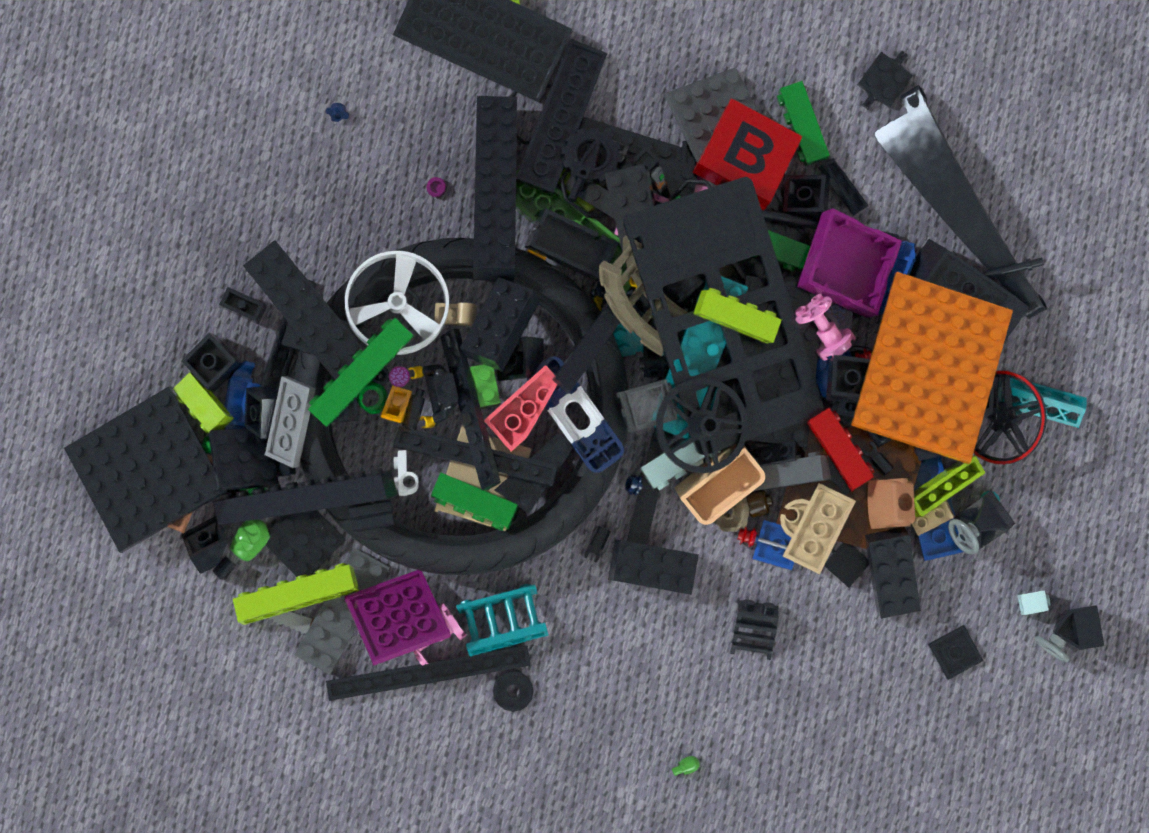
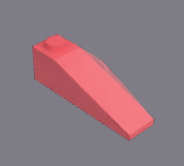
M546 365L484 420L511 452L528 437L557 387V384L552 380L555 375Z

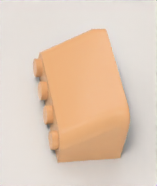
M737 444L724 448L717 454L719 463L734 451ZM743 446L736 459L726 467L710 473L693 472L674 488L701 524L708 525L759 487L765 480V473L748 449ZM711 458V459H710V462H711V465L713 466L714 463H713V459ZM707 462L701 467H708Z

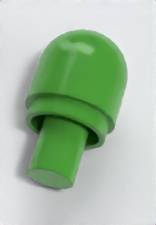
M688 756L678 762L679 766L671 770L674 776L681 773L689 775L698 770L700 762L695 756Z

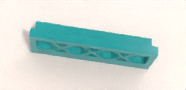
M1010 378L1012 395L1018 396L1020 401L1015 403L1012 402V406L1037 401L1026 385ZM1033 383L1041 393L1045 407L1053 406L1059 410V412L1052 414L1046 409L1047 419L1079 428L1087 408L1086 397ZM1039 406L1036 408L1027 407L1019 410L1021 412L1026 413L1031 410L1039 408ZM1040 412L1034 415L1040 417ZM1074 412L1079 415L1076 420L1068 418L1066 414Z

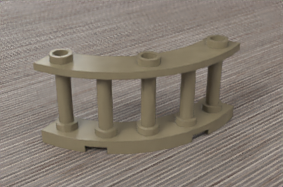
M625 235L623 237V253L613 264L603 261L599 265L600 283L606 291L604 296L621 324L630 333L633 331L641 338L640 342L663 356L664 350L658 331L648 324L653 317L651 307L642 317L633 308V305L643 294L646 297L630 242ZM635 240L637 250L643 248V245ZM626 262L627 270L621 275L622 269L620 268ZM632 276L637 289L627 298L623 286ZM664 294L672 317L688 313ZM660 298L653 299L657 311L663 309Z

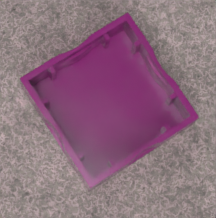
M833 208L822 212L797 287L815 295L822 294L823 297H830L832 303L865 318L876 316L886 291L888 276L894 267L902 241L878 229L869 228L858 220Z

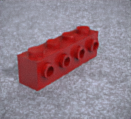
M828 408L810 419L807 424L852 492L874 477L872 474L874 469L869 462L865 463L862 459L863 453L857 444L854 446L851 442L852 436L846 427L842 428L839 421L841 419L835 410L831 411Z

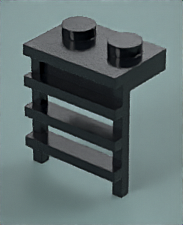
M749 599L738 600L737 618L730 654H735V649L767 654V660H771L779 620V606L769 602L763 604L756 603ZM739 627L771 632V636L741 632ZM737 638L769 643V647L737 642Z

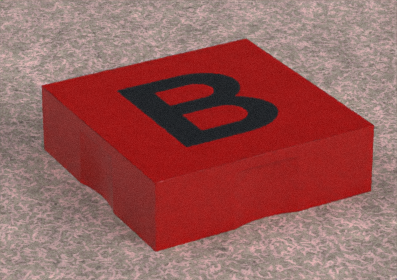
M731 98L693 173L715 185L724 184L742 177L750 178L754 184L761 210L764 211L771 202L803 136Z

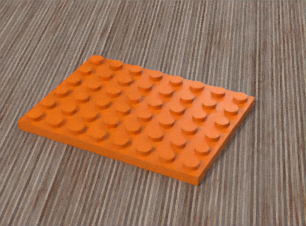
M896 272L851 426L970 464L1013 310Z

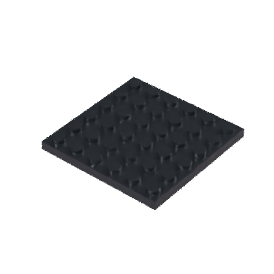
M170 387L163 389L64 447L120 553L125 552L227 492V490L217 491L214 466Z

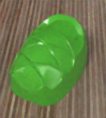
M261 519L245 521L237 530L229 549L243 561L253 559L270 538L266 524Z

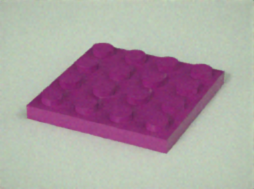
M420 570L407 573L344 597L373 666L451 637L425 576Z

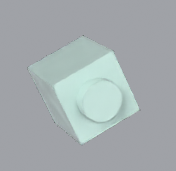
M1045 590L1017 595L1021 615L1049 611L1050 598L1048 594H1045Z

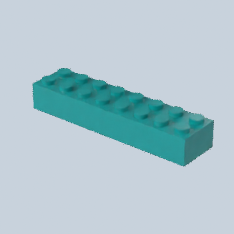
M721 276L727 297L728 295L736 297L747 292V286ZM706 279L703 283L701 291L709 290ZM698 296V298H697V301H696V303H695V306H694V308H693V311L695 310V307H696V305H697L699 296ZM708 321L685 329L680 346L690 376H695L717 367L726 344L720 324ZM679 359L673 360L676 372L681 371L682 367ZM669 368L665 379L674 388L675 385ZM708 387L700 389L696 392V397L700 407L702 405ZM661 391L648 422L656 420L659 406L663 400ZM675 402L677 408H679L683 412L681 405ZM667 410L665 411L664 417L668 416ZM679 414L676 415V420L663 423L664 431L677 436L688 427V423ZM686 433L681 438L688 439L689 433Z

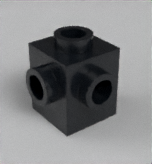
M643 346V357H639V369H643L644 377H664V369H668V362L664 355L660 356L648 347Z

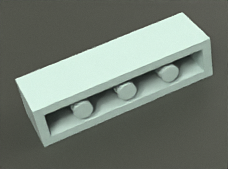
M693 443L674 453L676 457L689 465L698 467L704 463L702 459L705 456L696 452ZM665 454L641 467L642 473L653 490L655 488L661 490L669 485L668 480L675 477L677 480L687 474L684 469L671 462Z

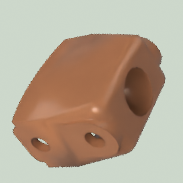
M908 478L869 481L868 514L871 529L903 528L915 522L914 485L911 481H908Z

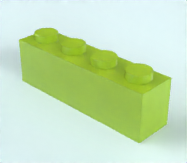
M713 288L701 291L693 313L694 315L762 342L774 343L781 323V319L776 318L775 313L767 310L764 312L757 310L758 306L750 303L744 305L739 303L740 299L730 295L724 297L720 295L721 292Z
M972 456L970 464L957 461L914 491L915 517H923L986 472L977 457Z

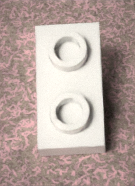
M406 450L398 451V457H394V469H398V477H394L396 490L399 491V496H407L417 491L419 486L418 477L413 472H407ZM407 479H412L415 484L412 487H405L403 482Z

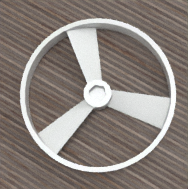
M388 251L377 254L367 259L356 269L347 285L345 293L347 320L355 335L368 346L369 344L366 342L369 339L355 325L387 310L397 314L400 313L424 339L419 344L402 348L397 355L413 353L430 344L443 329L448 315L449 295L442 275L429 261L414 253ZM396 258L394 293L390 294L388 302L349 309L348 299L350 290L360 273L375 262ZM416 262L428 268L442 286L445 295V312L440 324L406 303L404 294Z

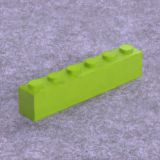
M341 563L336 565L335 569L328 571L327 569H321L311 576L300 575L291 582L284 580L278 582L277 586L260 587L254 593H240L237 598H233L237 621L242 625H246L359 591L354 568L349 564Z

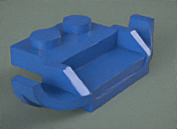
M909 241L901 243L894 267L888 276L886 291L878 312L879 315L884 314L895 273L900 272L910 275L914 262H916V243Z
M243 362L232 374L230 380H228L224 407L234 419L225 427V430L242 429L245 427L246 388L260 387V384L252 383L251 374L255 367L253 362Z

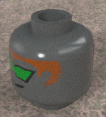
M656 165L649 173L652 187L660 194H666L669 190L664 181L662 168Z

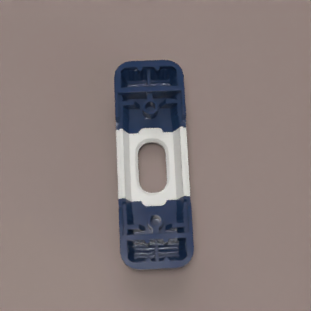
M555 356L546 359L527 378V381L545 365L556 375L564 362ZM578 382L569 393H566L557 385L545 408L573 445L586 466L595 473L604 471L623 456L624 446ZM578 402L590 418L588 428L584 430L576 428L566 414L565 409L569 403Z

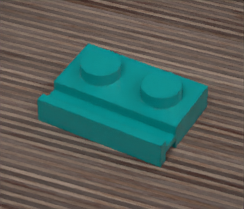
M620 322L613 335L622 357L635 355L636 352L640 351L643 353L644 345L640 342L641 338L633 331L630 333Z

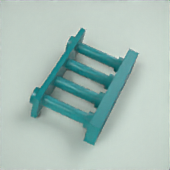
M524 584L516 590L474 601L471 599L464 600L459 605H456L458 613H465L471 636L470 643H466L469 656L549 635L546 623L538 621L532 595L538 594L535 584ZM524 597L531 624L529 627L521 629L518 625L512 600ZM500 603L505 604L511 627L510 632L503 634L498 630L493 605ZM485 608L491 631L490 637L485 639L479 638L473 614L474 610Z

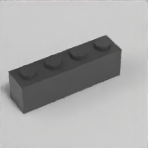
M820 452L808 453L806 458L796 455V461L763 466L761 468L765 473V480L754 491L831 480L828 455H820Z

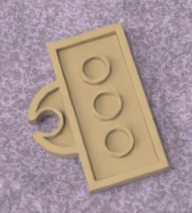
M818 483L810 501L798 499L788 503L784 508L795 510L797 512V519L790 521L785 515L781 514L780 516L783 531L791 537L783 557L820 575L856 501Z

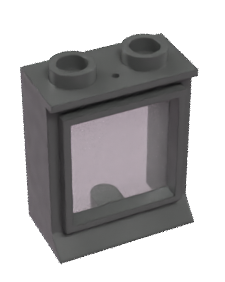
M666 379L616 393V396L620 397L623 407L621 414L627 421L628 428L625 429L626 433H632L656 425L659 406L667 393L672 389L671 384L667 383ZM669 405L666 408L663 423L677 419L676 415L678 413Z

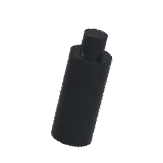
M417 388L415 395L411 394L402 427L416 430L426 400L423 398L425 390Z

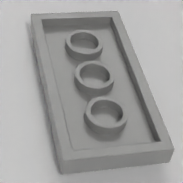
M288 376L281 377L265 452L266 456L292 468H299L310 417L308 409L311 405L309 402L314 398L316 388Z

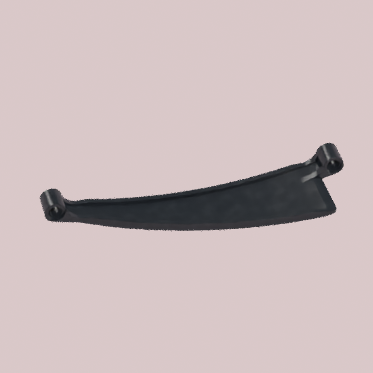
M917 85L902 94L901 99L908 113L877 130L875 136L878 142L931 207L988 270L1017 264L947 143L936 119L929 109L927 96L923 89ZM1023 271L995 277L1011 294L1029 307L1025 313L1028 319L1047 309L1045 301L1032 288Z

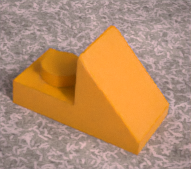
M392 385L381 418L402 423L412 391Z

